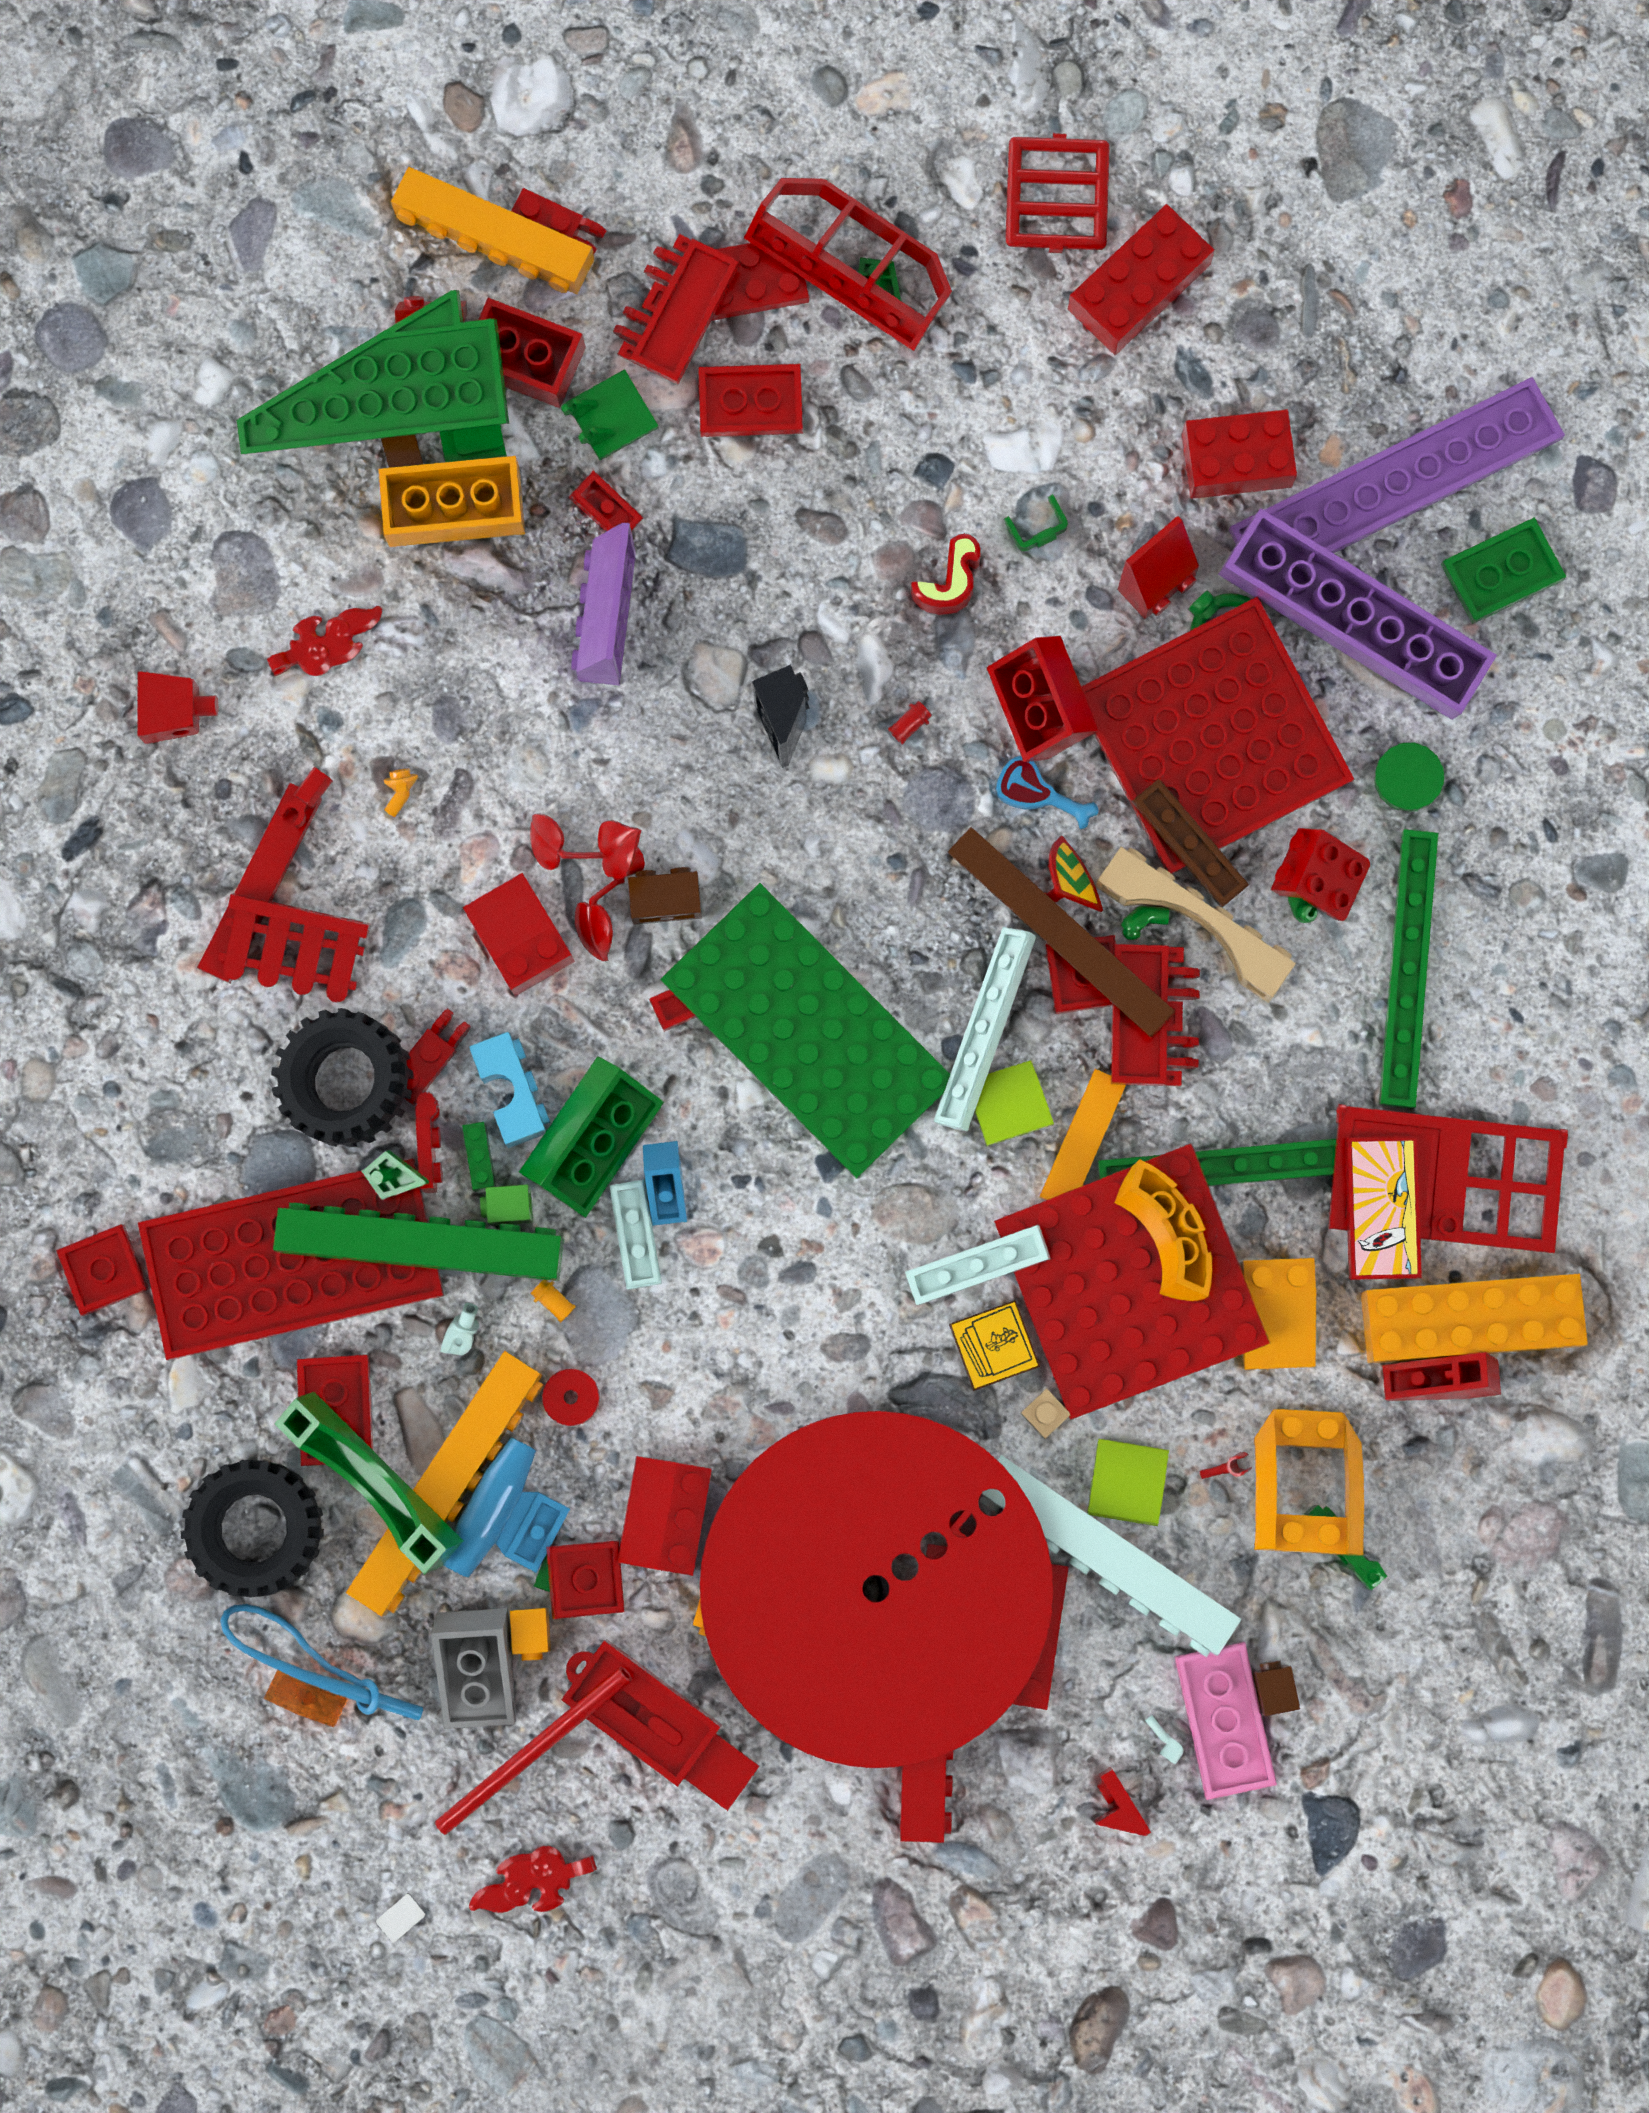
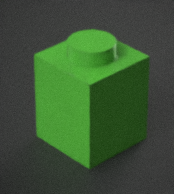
M528 1184L485 1188L486 1197H480L481 1217L487 1218L488 1224L498 1226L500 1224L533 1223L531 1187Z

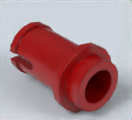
M919 701L914 705L910 703L908 705L910 709L888 728V731L902 745L923 724L928 725V719L932 717L928 709Z

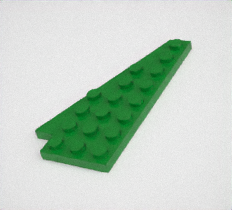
M459 290L447 292L237 419L241 454L246 455L509 424L497 319L463 322Z

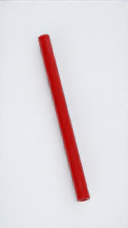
M623 1667L615 1670L435 1820L438 1830L444 1835L452 1831L632 1681L629 1672Z

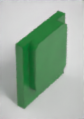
M501 425L439 432L445 462L507 457Z

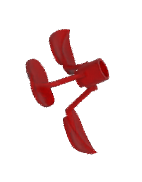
M545 814L532 815L530 826L531 847L537 862L547 870L558 868L560 857L564 859H603L602 867L604 873L608 877L614 878L611 883L589 899V904L586 902L578 903L575 911V928L583 946L595 958L605 962L609 961L608 953L613 937L612 922L607 911L601 905H598L597 902L617 885L624 884L627 876L644 870V856L638 848L641 829L626 826L618 821L608 820L600 825L598 831V847L600 852H566L562 849L564 834L557 822Z

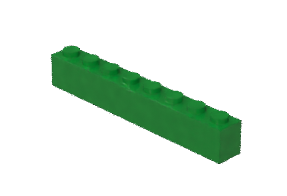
M289 1203L288 1209L278 1208L273 1250L278 1253L560 1281L564 1238L556 1236V1229L535 1227V1233L521 1232V1226L512 1224H500L499 1230L486 1229L485 1222L465 1220L464 1226L450 1225L451 1219L442 1217H429V1223L416 1222L415 1215L394 1213V1219L380 1218V1212L372 1210H359V1216L345 1214V1208L324 1206L323 1212L310 1211V1205L302 1203Z

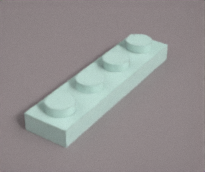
M1036 1225L906 1271L905 1274L916 1305H921L1051 1258L1040 1226Z

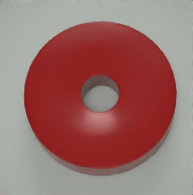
M565 1369L555 1373L547 1381L543 1389L542 1401L545 1411L554 1421L565 1426H577L587 1422L594 1416L599 1407L600 1392L596 1382L585 1372L577 1369ZM569 1391H575L578 1395V1399L574 1404H568L565 1401V1395Z

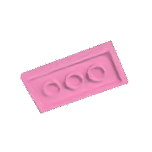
M1245 1642L1225 1645L1218 1656L1210 1652L1206 1658L1197 1651L1174 1656L1205 1799L1210 1800L1276 1786V1778Z

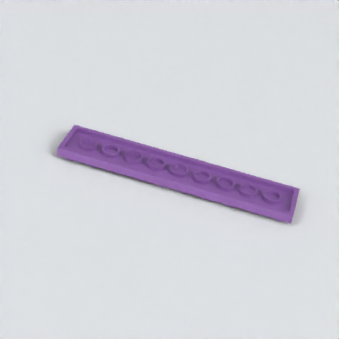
M1530 377L1265 509V511L1332 553H1336L1562 440L1565 434L1534 378ZM1253 516L1230 526L1229 532L1236 544Z

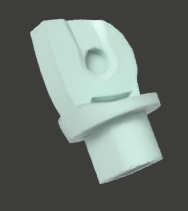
M466 1303L461 1315H457L453 1319L445 1333L440 1352L464 1355L471 1349L474 1334L479 1328V1322L475 1319L478 1311L476 1305Z

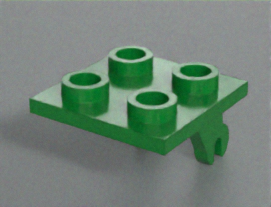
M625 369L568 400L561 407L564 415H572L582 430L578 435V439L581 444L588 443L592 447L599 461L659 428Z

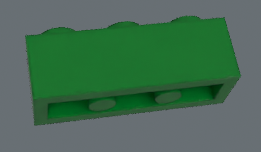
M478 1122L462 1125L472 1190L478 1192L486 1190L485 1188L496 1187L486 1123Z

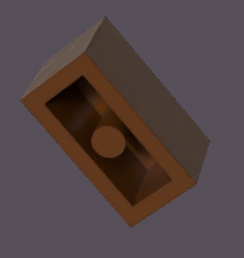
M678 867L670 869V874L656 875L654 870H644L636 872L635 877H628L630 911L633 925L702 919L700 885L697 871L691 872L689 867Z

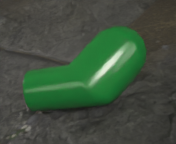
M1139 906L1135 908L1122 921L1123 936L1128 940H1137L1141 936L1140 931L1148 924L1168 925L1169 908Z

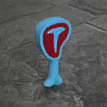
M1021 756L1014 757L1008 761L997 780V796L1003 803L1026 810L1052 805L1073 815L1078 821L1081 830L1088 827L1089 818L1096 816L1099 811L1094 802L1080 804L1057 793L1051 785L1043 781L1034 761L1023 762Z

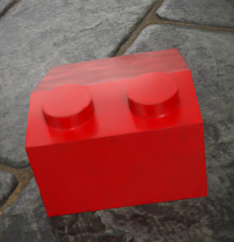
M1179 516L1175 517L1125 561L1117 590L1144 619L1152 613L1155 616L1161 614L1171 604L1169 598L1177 591L1181 594L1185 593L1197 581L1195 576L1199 564L1184 523Z
M523 873L462 907L514 996L519 995L575 962Z

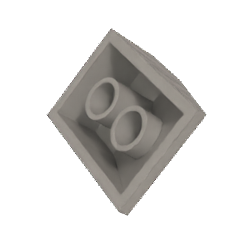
M508 1608L437 1612L431 1631L444 1729L515 1725L513 1655Z

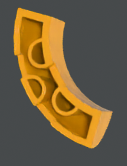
M1139 1159L1126 1175L1115 1203L1136 1216L1144 1224L1155 1241L1162 1265L1160 1294L1185 1301L1205 1299L1209 1295L1211 1286L1212 1256L1211 1252L1208 1253L1203 1234L1205 1227L1194 1205H1189L1175 1188L1177 1184L1154 1166Z

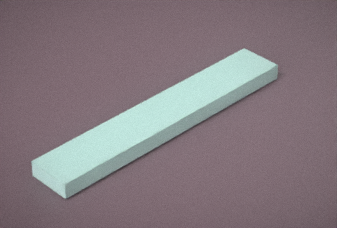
M1003 927L934 1119V1122L941 1126L968 1131L1036 939V935L1033 933Z

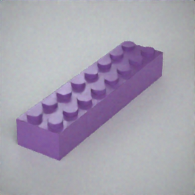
M1261 508L1253 516L1218 573L1219 576L1253 597L1258 596L1259 600L1451 720L1462 714L1497 656Z

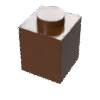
M1281 1660L1260 1663L1261 1670L1252 1672L1261 1715L1270 1716L1300 1710L1292 1667L1289 1665L1282 1666Z

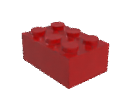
M488 297L478 320L497 319L505 388L560 408L586 349L583 334Z
M1288 409L1185 421L1182 440L1190 499L1292 488L1297 477Z
M1061 636L1035 637L986 667L1023 762L1050 759L1099 731Z

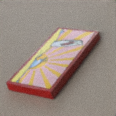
M1417 1136L1345 1138L1349 1280L1422 1278Z

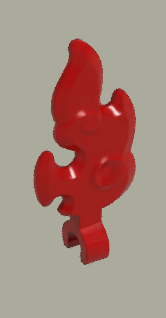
M376 606L373 609L352 608L343 611L337 617L328 620L324 636H318L315 632L316 627L322 622L320 616H311L301 620L293 627V632L300 635L299 640H290V650L267 658L274 676L286 672L296 664L310 676H321L327 673L331 667L351 661L363 648L361 642H353V637L369 631L377 625L383 612L381 606Z
M541 1846L532 1853L511 1856L504 1860L496 1869L497 1874L505 1876V1881L501 1884L486 1886L477 1891L469 1903V1909L471 1911L485 1909L497 1913L508 1912L516 1906L527 1904L533 1888H538L541 1891L539 1901L532 1905L534 1911L545 1912L555 1909L564 1902V1898L559 1895L558 1891L560 1888L566 1890L570 1888V1878L597 1870L594 1856L566 1864L560 1851L552 1846Z

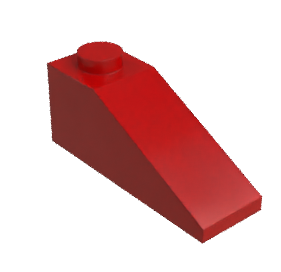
M1487 1352L1382 1365L1386 1401L1470 1399L1501 1395L1498 1359Z

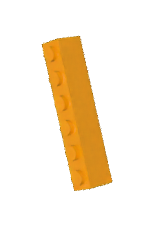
M409 166L391 200L394 213L401 222L410 226H414L415 223L427 228L428 233L436 238L445 239L447 237L457 241L458 246L468 252L475 253L477 250L488 255L489 260L497 265L506 266V264L518 268L519 273L529 279L536 280L538 277L549 282L550 287L561 293L570 291L577 295L594 262L591 246Z

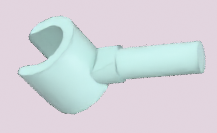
M1151 1715L1145 1721L1159 1739L1166 1743L1159 1753L1173 1764H1176L1183 1755V1747L1170 1737L1153 1715Z

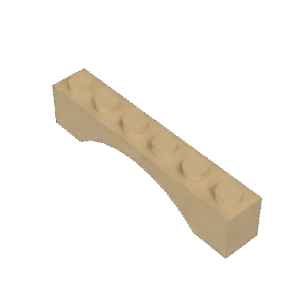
M1120 847L1097 880L1095 887L1123 906L1146 905L1166 907L1196 921L1211 933L1224 948L1235 968L1239 984L1269 1003L1296 964L1290 960L1292 955L1278 945H1274L1272 948L1261 940L1263 936L1254 928L1247 925L1242 928L1233 922V915L1220 906L1213 908L1203 901L1204 896L1197 890L1189 886L1184 889L1175 883L1174 880L1176 878L1167 870L1158 867L1156 870L1145 863L1146 857L1137 850L1129 848L1127 851Z

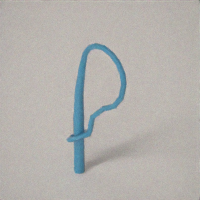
M249 1604L233 1605L223 1612L220 1620L222 1631L230 1643L243 1653L300 1681L355 1700L358 1709L363 1714H373L377 1708L414 1720H420L423 1707L381 1694L377 1685L372 1680H360L354 1675L330 1665L307 1643L301 1633L281 1616L259 1606ZM247 1611L257 1613L277 1622L290 1632L301 1647L326 1671L353 1684L304 1670L246 1646L229 1629V1616L235 1612Z

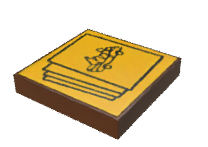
M1016 1300L949 1324L973 1391L1040 1367Z

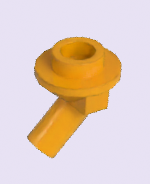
M409 768L390 771V778L384 779V784L396 791L384 808L393 817L397 816L410 796V789L418 779V774H410Z

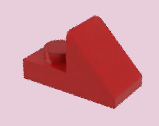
M1109 1767L1099 1773L1098 1776L1102 1780V1783L1097 1785L1099 1791L1108 1805L1114 1801L1117 1806L1093 1821L1095 1825L1142 1836L1150 1834L1149 1827L1113 1769Z

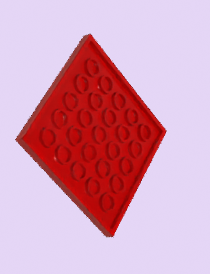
M1258 596L1081 686L1099 730L1094 735L1162 865L1171 874L1186 866L1131 803L1132 800L1156 780L1160 779L1219 850L1355 780Z
M1191 1143L1145 1162L1163 1172L1177 1184L1175 1188L1189 1205H1194L1205 1227L1203 1234L1208 1253L1211 1252L1212 1256L1211 1286L1209 1295L1205 1299L1185 1301L1160 1294L1162 1265L1155 1241L1144 1224L1136 1216L1115 1203L1119 1189L1131 1167L994 1221L1000 1238L1036 1225L1040 1226L1051 1259L1015 1271L1014 1274L1064 1405L1070 1413V1420L1271 1344Z

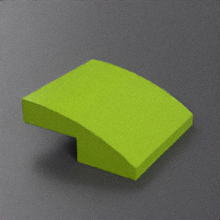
M1031 1060L987 1075L974 1111L986 1147L1054 1125Z
M1098 1439L1087 1514L1158 1526L1169 1450Z

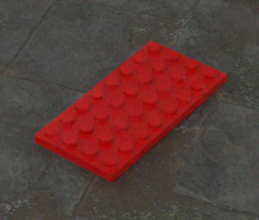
M413 1158L403 1160L417 1171L416 1163ZM356 1171L138 1222L166 1360H175L444 1297L439 1269L283 1254L273 1250L278 1208L288 1209L289 1203L310 1205V1211L323 1212L324 1206L345 1208V1214L359 1216V1210H372L380 1212V1218L394 1219V1213L410 1214L416 1216V1222L428 1223L421 1189L417 1187L381 1200L361 1171Z

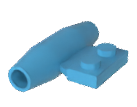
M512 1437L509 1439L484 1472L462 1513L455 1533L464 1541L444 1563V1566L469 1578L496 1543L505 1557L537 1573L547 1554L546 1547H550L570 1508L540 1492H523L536 1453L535 1449Z

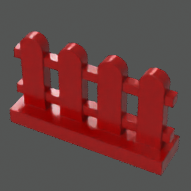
M236 893L230 894L228 908L234 909L235 914L234 918H226L225 926L232 927L226 953L220 951L218 955V961L224 962L223 973L227 978L231 980L239 979L244 974L246 967L259 969L257 975L258 982L264 987L274 986L278 982L280 974L293 977L292 988L299 995L308 994L313 989L314 982L327 984L326 994L332 1002H341L347 997L348 990H356L357 982L352 981L351 976L356 955L363 956L365 947L358 946L360 938L366 939L368 937L371 923ZM257 915L270 917L269 924L255 923ZM291 922L304 925L303 933L291 931ZM325 931L338 932L337 941L324 938ZM253 932L266 934L261 960L248 958ZM288 939L301 942L295 968L282 965ZM322 947L335 950L330 976L316 973Z

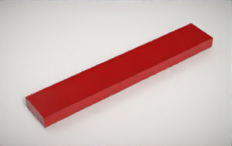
M289 783L235 891L236 894L267 901L273 900L322 798L319 799L313 809L309 808L307 810L306 822L298 829L293 825L298 817L297 811H290L284 819L278 814L279 809L284 803L293 801L295 798L293 794L299 787ZM227 907L197 968L231 984L232 980L223 973L224 962L218 961L219 952L226 953L232 928L225 926L226 918H234L235 914L234 909ZM257 915L255 923L261 924L264 916ZM253 932L252 940H253V938H254L256 932Z

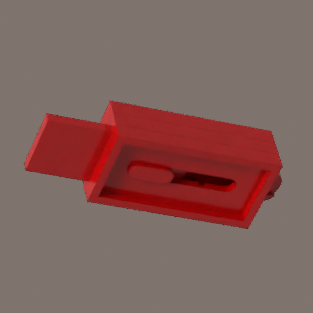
M608 1639L603 1641L595 1654L590 1651H581L575 1653L569 1659L566 1665V1675L572 1685L561 1699L564 1703L572 1707L619 1667L625 1668L631 1675L632 1681L586 1719L677 1787L685 1779L728 1811L760 1765L717 1734L722 1726L721 1723ZM582 1661H586L584 1669L577 1674L576 1670Z

